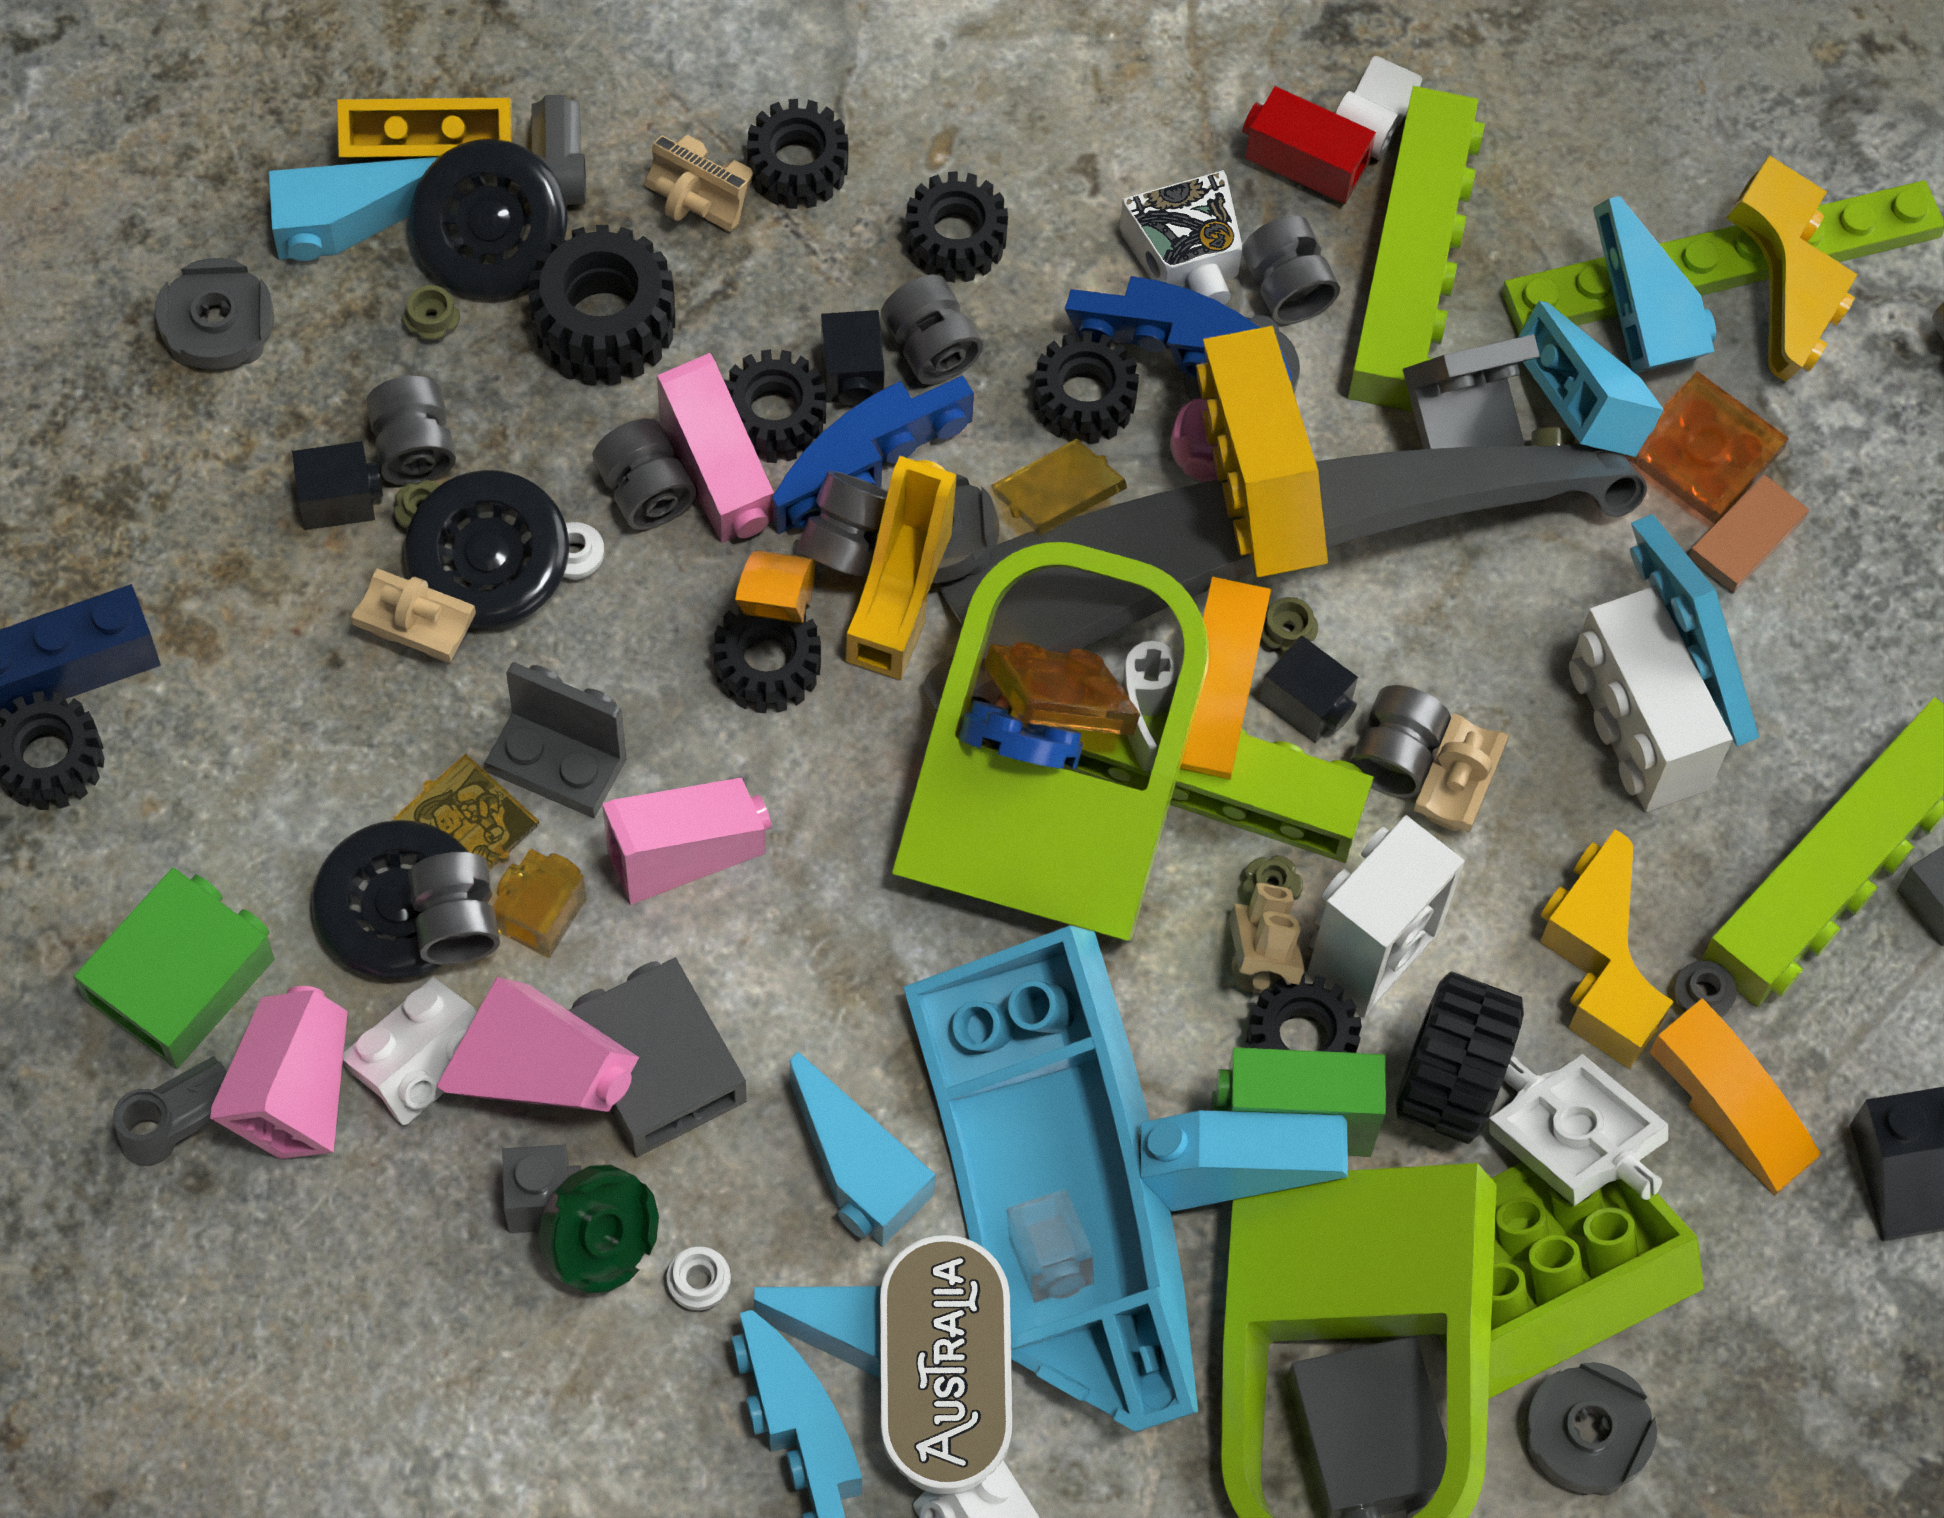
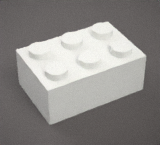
M1654 586L1590 608L1572 659L1569 662V672L1577 691L1580 694H1587L1595 710L1594 723L1599 737L1606 745H1612L1620 761L1619 774L1626 791L1632 796L1637 795L1646 813L1710 790L1733 738L1657 588Z
M1407 815L1391 831L1383 826L1372 836L1361 853L1365 860L1352 874L1343 869L1330 882L1322 895L1326 905L1315 920V923L1320 928L1308 945L1313 949L1307 973L1314 978L1315 975L1326 978L1324 986L1330 991L1335 983L1344 989L1342 1000L1345 1002L1352 998L1357 1006L1356 1012L1362 1017H1365L1440 934L1465 860Z

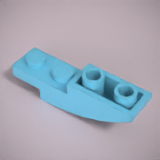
M753 1310L741 1312V1334L731 1336V1342L739 1374L751 1372L756 1390V1395L746 1397L754 1435L766 1433L771 1452L796 1446V1450L786 1452L792 1482L795 1490L807 1488L812 1511L803 1513L802 1518H845L841 1500L862 1495V1475L851 1441L836 1408L821 1382L790 1343Z

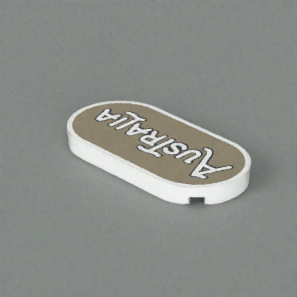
M951 1235L927 1237L912 1243L894 1258L885 1273L880 1296L881 1439L883 1448L895 1469L897 1467L899 1472L908 1478L909 1482L928 1492L956 1494L978 1486L986 1480V1477L994 1473L997 1466L999 1467L1007 1455L1012 1435L1011 1329L1008 1281L998 1261L985 1248L971 1240Z

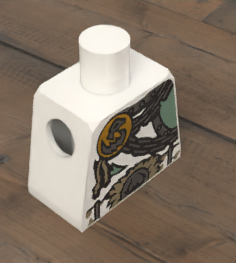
M1224 170L1123 198L1119 230L1150 279L1190 289L1215 299L1224 305L1228 303L1231 294L1225 281L1235 278L1239 273L1242 242Z

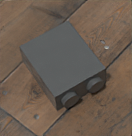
M676 957L662 964L657 961L644 964L634 970L628 976L626 982L606 992L604 989L590 991L579 997L573 1003L572 1009L568 1010L639 1057L631 1072L632 1080L629 1089L622 1099L613 1104L610 1109L612 1116L636 1158L747 1102L746 1080Z
M1417 1336L1292 1362L1286 1383L1322 1518H1382L1381 1515L1406 1510L1407 1517L1412 1518L1420 1512L1432 1499L1442 1480L1446 1465L1447 1442Z

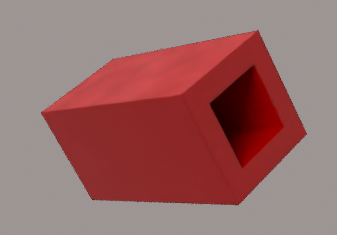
M1274 86L1264 105L1256 102L1252 106L1242 129V133L1249 136L1245 159L1343 204L1347 203L1370 163L1376 136L1375 131L1277 86Z

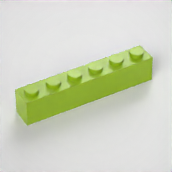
M1418 86L1412 87L1348 399L1414 412L1403 368L1433 359L1428 357L1430 343L1441 345L1448 311L1437 309L1440 295L1451 296L1457 269V263L1447 261L1449 247L1460 249L1467 216L1456 214L1458 202H1469L1476 169L1466 167L1468 154L1479 155L1485 123L1475 121L1478 98Z
M1058 666L1043 667L1026 674L1011 716L1023 719L1027 723L1030 713L1044 715L1065 722L1064 727L1081 732L1079 741L1083 743L1078 766L1076 769H1072L1064 764L1063 769L1138 790H1145L1147 788L1152 771H1144L1141 768L1127 737L1122 715L1121 687L1116 685H1103L1101 687L1080 680L1071 671ZM1170 707L1159 715L1142 716L1158 748ZM1241 729L1231 779L1180 769L1170 805L1346 863L1367 804L1374 776L1363 773L1360 768L1352 763L1342 760L1328 762L1305 754L1300 747L1285 741L1271 743L1250 736L1244 729Z
M1934 697L1712 937L1701 961L1715 962L1728 970L1735 980L1737 991L1757 1008L1772 991L1781 998L1793 986L1804 971L1798 965L1801 959L1810 950L1815 955L1820 956L1841 931L1842 928L1835 922L1848 909L1851 913L1857 915L1879 888L1872 881L1883 869L1893 875L1914 851L1915 846L1909 842L1920 829L1928 835L1931 834L1944 819V703Z

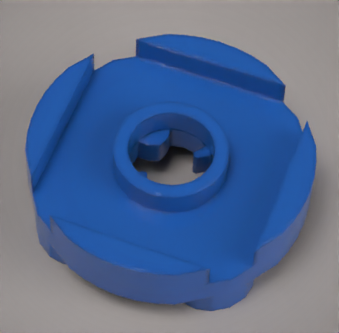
M973 701L970 713L964 714L958 738L971 746L981 748L982 740L985 739L994 741V747L999 749L998 755L1053 768L1063 769L1064 764L1072 769H1076L1083 747V743L1079 741L1081 732L1064 727L1065 722L1030 713L1028 722L1025 723L1023 719L1008 715V709L980 701Z

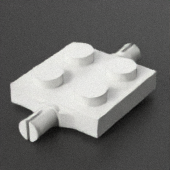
M1581 1054L1561 1069L1545 1073L1541 1076H1536L1519 1062L1515 1056L1511 1057L1503 1080L1515 1089L1518 1094L1513 1102L1489 1117L1490 1134L1574 1206L1605 1184L1616 1179L1623 1180L1644 1200L1650 1199V1193L1654 1196L1659 1191L1662 1179L1639 1161L1668 1141V1124L1584 1054Z

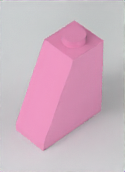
M711 353L657 375L660 425L674 448V458L682 463L696 488V497L720 541L724 543L736 537L748 538L758 534L768 523L773 521L772 497L774 492Z
M742 778L619 798L602 804L608 855L630 905L766 854L765 831L772 828L770 816L763 799L759 794L750 797Z
M496 977L440 1078L437 1087L445 1093L473 1098L609 1112L613 1104L621 1100L629 1089L632 1080L631 1072L639 1057L529 984Z
M294 986L287 990V994L261 997L211 1107L210 1119L278 1159L334 1152L348 1011L325 997L324 992L315 987Z

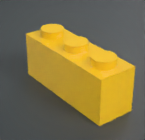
M511 98L337 99L340 158L440 157L457 145L479 139H499L513 143Z

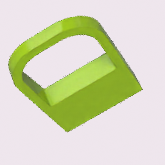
M1047 542L1032 545L1012 553L994 566L978 585L966 613L892 874L1126 941L1132 940L1209 664V639L1206 625L1198 606L1184 587L1172 576L1153 565L1067 542ZM1048 568H1073L1145 588L1164 600L1176 615L1184 638V659L1149 783L1145 790L1130 788L1062 768L1047 767L998 755V750L984 746L977 748L958 738L964 714L968 713L997 608L1006 593L1024 577Z
M1478 1163L1348 1170L1347 1178L1233 1200L1223 1339L1221 1460L1226 1492L1239 1518H1275L1265 1501L1261 1483L1269 1345L1272 1342L1447 1334V1457L1444 1474L1437 1491L1428 1504L1412 1518H1468L1471 1515L1482 1490L1486 1468L1497 1184Z

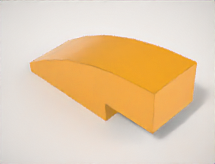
M755 550L751 553L745 564L737 586L735 600L744 615L803 623L805 608L811 605L817 561L810 557Z
M1212 577L1203 616L1209 639V664L1180 769L1231 779L1268 608L1270 588Z
M1703 998L1657 1036L1649 1053L1692 1096L1688 1107L1774 1196L1821 1156L1819 1149L1783 1093L1733 1030Z

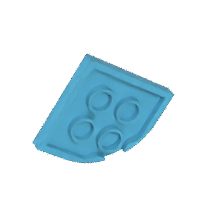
M1653 514L1632 522L1631 525L1637 542L1636 546L1630 548L1634 566L1643 581L1648 579L1650 587L1655 586L1733 738L1732 741L1738 747L1759 738L1716 589Z

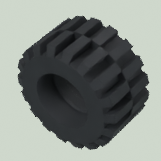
M596 225V232L586 233L584 227L572 230L571 239L566 241L562 236H559L552 241V253L545 251L540 253L536 259L537 270H531L529 277L530 291L528 295L534 339L538 348H543L544 358L551 366L561 363L562 374L573 379L577 373H581L584 377V383L597 384L598 377H608L609 384L621 383V375L630 373L633 379L644 374V363L647 362L655 366L662 359V348L669 349L673 340L672 328H675L676 323L672 272L668 270L667 259L661 251L654 253L653 242L644 236L637 241L634 240L633 230L620 227L618 233L609 232V225ZM602 293L615 294L631 302L623 310L607 316H592L574 308L581 300Z
M1450 971L1439 982L1413 1046L1396 1098L1397 1118L1470 1144L1481 1133L1486 1124L1510 1063L1524 1017L1522 997Z

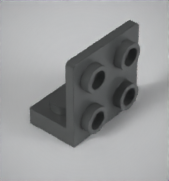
M1534 334L1444 354L1403 368L1423 449L1525 446L1508 378L1520 375L1519 363L1540 357Z
M512 662L506 672L512 714L485 761L486 772L595 819L627 760L621 708L605 693L590 688L581 691L567 685L547 668L538 665H532L530 668Z

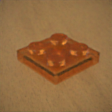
M1696 371L1663 407L1664 411L1658 419L1655 429L1648 436L1637 456H1625L1630 462L1716 524L1783 452L1789 438L1700 372Z
M1016 642L1013 646L990 644L984 666L1022 723L1134 735L1140 713L1124 692L1123 687L1104 664L1103 659L1097 654L1084 649H1071L1069 653L1046 651L1042 647L1029 642Z

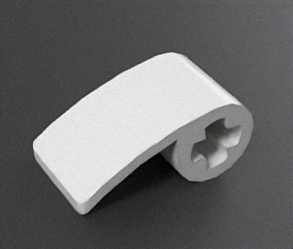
M1374 56L1355 93L1348 91L1342 99L1336 114L1376 132L1371 157L1380 160L1386 152L1407 114L1412 87H1420L1422 77L1379 56Z
M1157 641L1142 642L1134 646L1128 653L1121 687L1122 715L1127 737L1136 759L1144 771H1152L1158 747L1150 735L1142 716L1159 715L1171 706L1180 670L1179 659L1174 650L1166 644ZM1144 676L1155 677L1157 680L1148 681L1144 679Z

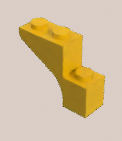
M1769 155L1753 172L1726 219L1743 229L1756 242L1768 264V366L1776 377L1786 382L1801 368L1809 372L1817 363L1827 346V343L1821 340L1820 337L1829 322L1837 326L1851 307L1855 297L1849 294L1848 290L1858 274L1807 243L1824 218V214L1819 212L1817 208L1827 191Z
M899 456L891 476L868 578L857 610L847 631V663L898 680L903 678L924 627L927 594L952 536L957 474L946 471L937 463L928 460L915 461Z
M1615 829L1602 847L1593 841L1583 853L1573 870L1580 877L1571 890L1568 891L1560 886L1546 904L1540 917L1547 920L1548 923L1540 943L1587 973L1569 1001L1577 1009L1568 1029L1628 1069H1631L1663 1024L1674 1001L1655 989L1642 976L1631 958L1628 947V925L1633 844L1627 836Z

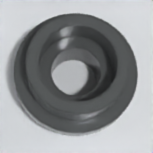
M1696 961L1684 967L1679 973L1674 986V995L1684 1013L1703 998L1720 1017H1723L1730 1011L1736 1000L1737 987L1734 978L1723 966L1711 961ZM1700 981L1710 983L1716 988L1717 994L1713 996L1702 994L1698 990L1696 983Z

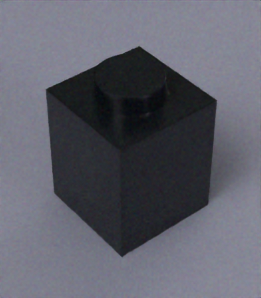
M879 310L821 314V348L826 403L842 402L847 405H858L884 389L885 370Z
M363 441L292 451L298 502L305 530L375 520L372 498L383 497L379 463H367Z
M1301 635L1265 675L1259 702L1312 742L1316 743L1329 728L1335 732L1339 731L1352 716L1357 707V703L1352 699L1358 676Z

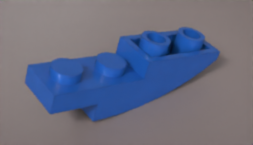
M1135 276L1130 277L1125 296L1071 289L1065 306V311L1078 337L1082 338V331H1092L1091 341L1099 343L1102 334L1112 337L1111 342L1134 344L1150 352H1162L1165 349H1170L1179 371L1194 378H1197L1196 365L1206 363L1203 339L1260 328L1239 312L1215 299L1187 288ZM1280 347L1281 354L1287 369V373L1291 381L1292 374L1286 362L1282 349Z
M964 376L955 378L914 398L910 397L902 382L899 381L867 398L825 429L800 455L772 497L773 526L778 535L794 527L803 529L809 517L820 516L822 510L816 503V499L827 471L832 470L845 473L881 487L882 463L886 461L895 463L899 456L907 458L917 447L938 437L940 439H948L960 433L968 423L972 422L974 392Z

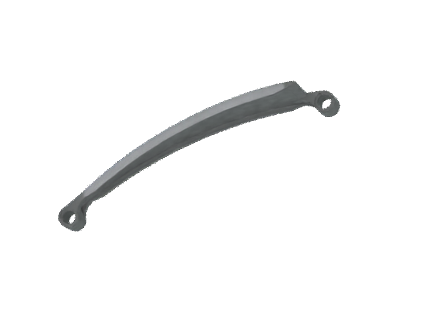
M1583 444L1544 447L1480 446L1437 448L1316 461L1327 548L1431 519L1498 506L1543 500L1567 491L1587 492L1607 516L1619 517L1634 511L1642 503L1647 491L1645 479L1624 454ZM1217 479L1112 505L1002 542L994 546L991 551V563L984 571L978 574H967L952 581L937 583V587L963 627L972 596L988 572L1012 553L1041 543H1074L1153 565L1172 576L1184 587L1191 597L1208 591L1212 577L1234 581L1254 573L1255 569L1251 555L1240 556L1238 552L1233 520L1240 519V517H1228L1222 483L1228 482V480L1219 482ZM1048 568L1024 577L1006 593L997 608L968 713H970L973 701L996 705L999 696L1005 688L1021 675L1052 665L1072 653L1170 606L1159 596L1145 588L1073 568ZM954 655L936 665L925 679L924 689L936 712L938 711Z

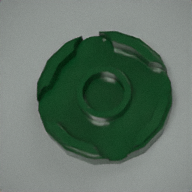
M592 1165L570 1175L552 1193L541 1216L539 1245L545 1265L558 1280L586 1293L609 1292L629 1282L640 1270L635 1266L641 1261L644 1253L650 1256L657 1240L659 1213L654 1194L635 1175L613 1165Z

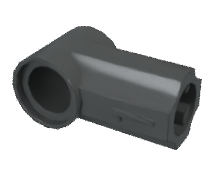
M545 95L539 102L531 104L530 134L532 152L542 159L556 176L562 188L566 205L586 204L585 156L581 154L579 102L567 99L565 95Z
M212 1056L153 1090L137 1089L126 1093L119 1099L114 1108L113 1122L122 1153L129 1161L138 1165L150 1166L160 1163L171 1155L177 1142L214 1122V1120L210 1119L211 1107L227 1073L221 1061L219 1062L215 1056ZM144 1120H153L160 1123L154 1131L145 1135L130 1132L133 1126Z

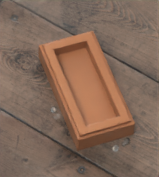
M1764 474L1692 547L1689 558L1734 593L1806 519L1810 509Z

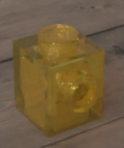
M530 848L520 865L512 863L506 869L498 884L496 894L499 898L493 905L498 932L550 958L587 900L584 876L581 874L580 869L569 859L559 854L550 853L547 857Z

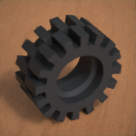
M788 99L789 109L783 110L779 102L770 105V117L761 111L756 116V126L750 125L747 141V165L752 169L751 182L755 181L756 191L762 196L769 190V202L778 205L781 198L785 197L787 198V208L797 209V200L805 199L807 208L817 206V195H820L827 202L833 197V187L839 191L842 188L844 175L848 173V134H845V125L842 120L834 121V111L827 106L819 114L818 102L808 100L806 109L798 108V99ZM799 142L809 144L818 149L819 157L809 164L790 165L779 160L776 152L786 144Z
M958 171L948 172V180L945 183H942L937 174L929 178V189L922 183L915 189V198L910 197L907 203L905 238L908 254L913 253V263L918 268L927 263V275H938L939 271L942 270L945 271L946 282L955 283V273H963L964 281L968 282L974 280L976 268L984 276L991 271L992 262L998 265L1003 255V249L1006 248L1008 210L1004 208V198L1001 193L993 195L994 185L985 180L978 187L977 175L971 173L967 174L965 182L958 181ZM961 215L975 221L978 230L973 236L968 238L950 239L940 235L934 226L937 220L943 217Z
M1082 331L1081 342H1075L1073 333L1063 335L1062 347L1054 340L1047 346L1046 355L1041 353L1034 376L1033 405L1034 410H1039L1038 419L1043 426L1052 421L1051 433L1056 437L1060 438L1064 430L1070 431L1069 442L1079 444L1080 434H1088L1089 444L1099 443L1101 431L1104 432L1109 440L1117 435L1118 425L1125 429L1129 424L1131 413L1134 414L1139 374H1136L1137 364L1134 358L1126 359L1127 348L1119 343L1113 350L1110 349L1112 337L1102 334L1099 343L1091 341L1092 331ZM1086 374L1104 381L1108 391L1099 400L1080 401L1067 395L1063 385L1072 376Z
M771 349L761 350L760 362L756 363L753 355L750 354L743 358V370L736 364L730 369L729 381L724 379V382L757 456H759L760 451L766 452L767 463H777V453L780 452L785 453L787 462L797 459L796 447L799 446L804 452L813 442V438L816 439L823 432V424H826L825 383L821 384V374L817 368L809 371V361L800 356L797 362L793 364L790 351L781 350L780 360L772 359ZM774 392L792 397L797 405L792 415L780 420L761 418L753 412L751 407L757 397Z
M739 605V615L736 616L729 610L723 616V627L717 625L714 634L715 643H713L715 676L717 683L722 682V692L728 698L736 694L737 705L744 709L747 708L750 701L756 702V713H766L767 703H775L778 713L787 710V700L790 698L796 706L804 701V690L806 689L812 693L817 685L816 675L820 676L821 641L820 636H817V625L814 620L810 619L806 622V611L804 622L798 623L744 615ZM774 639L783 642L788 647L791 655L786 665L773 671H760L752 668L746 662L744 653L747 647L757 640Z
M43 691L33 692L34 703L27 706L21 696L13 700L16 709L14 714H11L5 708L0 711V783L9 797L15 794L18 803L26 807L29 806L32 799L35 801L38 810H49L50 799H56L59 808L70 806L66 795L74 792L78 799L81 800L88 794L84 783L87 781L95 786L100 778L97 767L104 768L105 757L102 752L104 747L94 719L89 711L85 713L82 703L73 698L68 704L63 693L54 692L52 701L47 702ZM59 734L69 742V749L65 758L50 767L34 768L23 760V752L26 745L38 736Z
M1303 974L1299 985L1293 983L1287 985L1285 979L1281 978L1274 982L1271 992L1265 988L1259 995L1257 1005H1254L1251 1013L1246 1042L1249 1043L1248 1048L1290 1050L1281 1039L1280 1027L1290 1017L1306 1015L1318 1020L1326 1030L1327 1043L1319 1051L1356 1053L1361 1039L1359 1037L1362 1028L1361 1016L1354 1017L1357 1006L1352 998L1345 1002L1342 1000L1344 993L1342 987L1335 983L1331 991L1324 988L1326 980L1324 977L1315 975L1313 984L1305 983V974Z

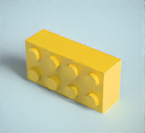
M1273 325L1203 339L1206 363L1197 364L1196 373L1202 400H1209H1206L1207 410L1202 411V419L1208 446L1217 444V446L1212 447L1218 481L1228 480V482L1222 483L1228 517H1240V519L1233 520L1239 555H1251L1257 577L1328 564L1318 468Z

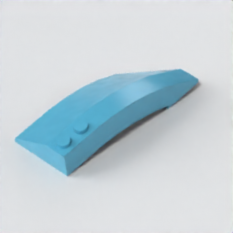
M1070 925L904 986L951 1153L969 1240L979 1244L992 1254L1003 1269L1008 1281L1010 1293L1011 1359L1035 1372L1037 1377L1080 1401H1086L1113 1416V1420L1134 1432H1140L1198 1413L1185 1289L1170 1209L1141 1179V1122L1150 1121L1131 1048L1095 931Z

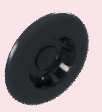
M499 139L469 141L457 145L438 157L421 177L415 189L410 209L412 241L425 268L448 289L476 299H501L528 289L531 270H537L536 259L542 251L552 253L551 242L559 236L565 239L567 231L566 201L562 188L552 170L530 150L518 144ZM497 176V186H487L485 177ZM473 181L476 189L465 195L462 189ZM512 181L520 187L517 196L509 191ZM454 199L460 202L456 215L449 214ZM529 202L531 214L526 216L524 204ZM450 225H457L459 237L452 239L449 229ZM528 226H531L529 234L526 240H524L523 236L525 234L526 228ZM466 245L474 250V253L469 258H466L460 252ZM517 246L518 251L508 258L507 253ZM486 255H496L495 263L483 264Z
M498 470L465 473L438 486L423 500L413 515L407 529L404 545V561L409 580L412 577L426 580L428 588L474 605L476 614L469 626L472 628L506 626L518 622L537 611L547 602L559 586L569 557L567 526L553 499L530 480L513 473ZM493 512V517L480 518L479 513ZM506 515L516 518L514 525H510L505 521ZM470 518L471 522L462 529L457 527L463 520ZM526 532H530L532 537L523 544L521 536ZM449 537L455 540L452 549L445 547ZM530 557L528 564L524 565L525 558ZM454 563L457 570L445 571L444 564ZM463 582H467L471 586L466 588L464 586H461L460 584H462Z
M384 821L354 832L340 842L327 856L313 886L312 914L315 927L323 943L336 958L348 967L374 977L388 979L409 978L441 967L442 965L429 963L421 958L415 920L422 912L416 911L413 908L408 871L410 869H404L401 866L403 864L415 865L423 859L438 854L468 852V850L447 832L418 821ZM391 866L390 870L384 871L380 874L376 872L381 868ZM364 880H367L369 884L363 891L359 886ZM352 905L362 906V912L353 910ZM368 927L370 930L365 931L363 928Z

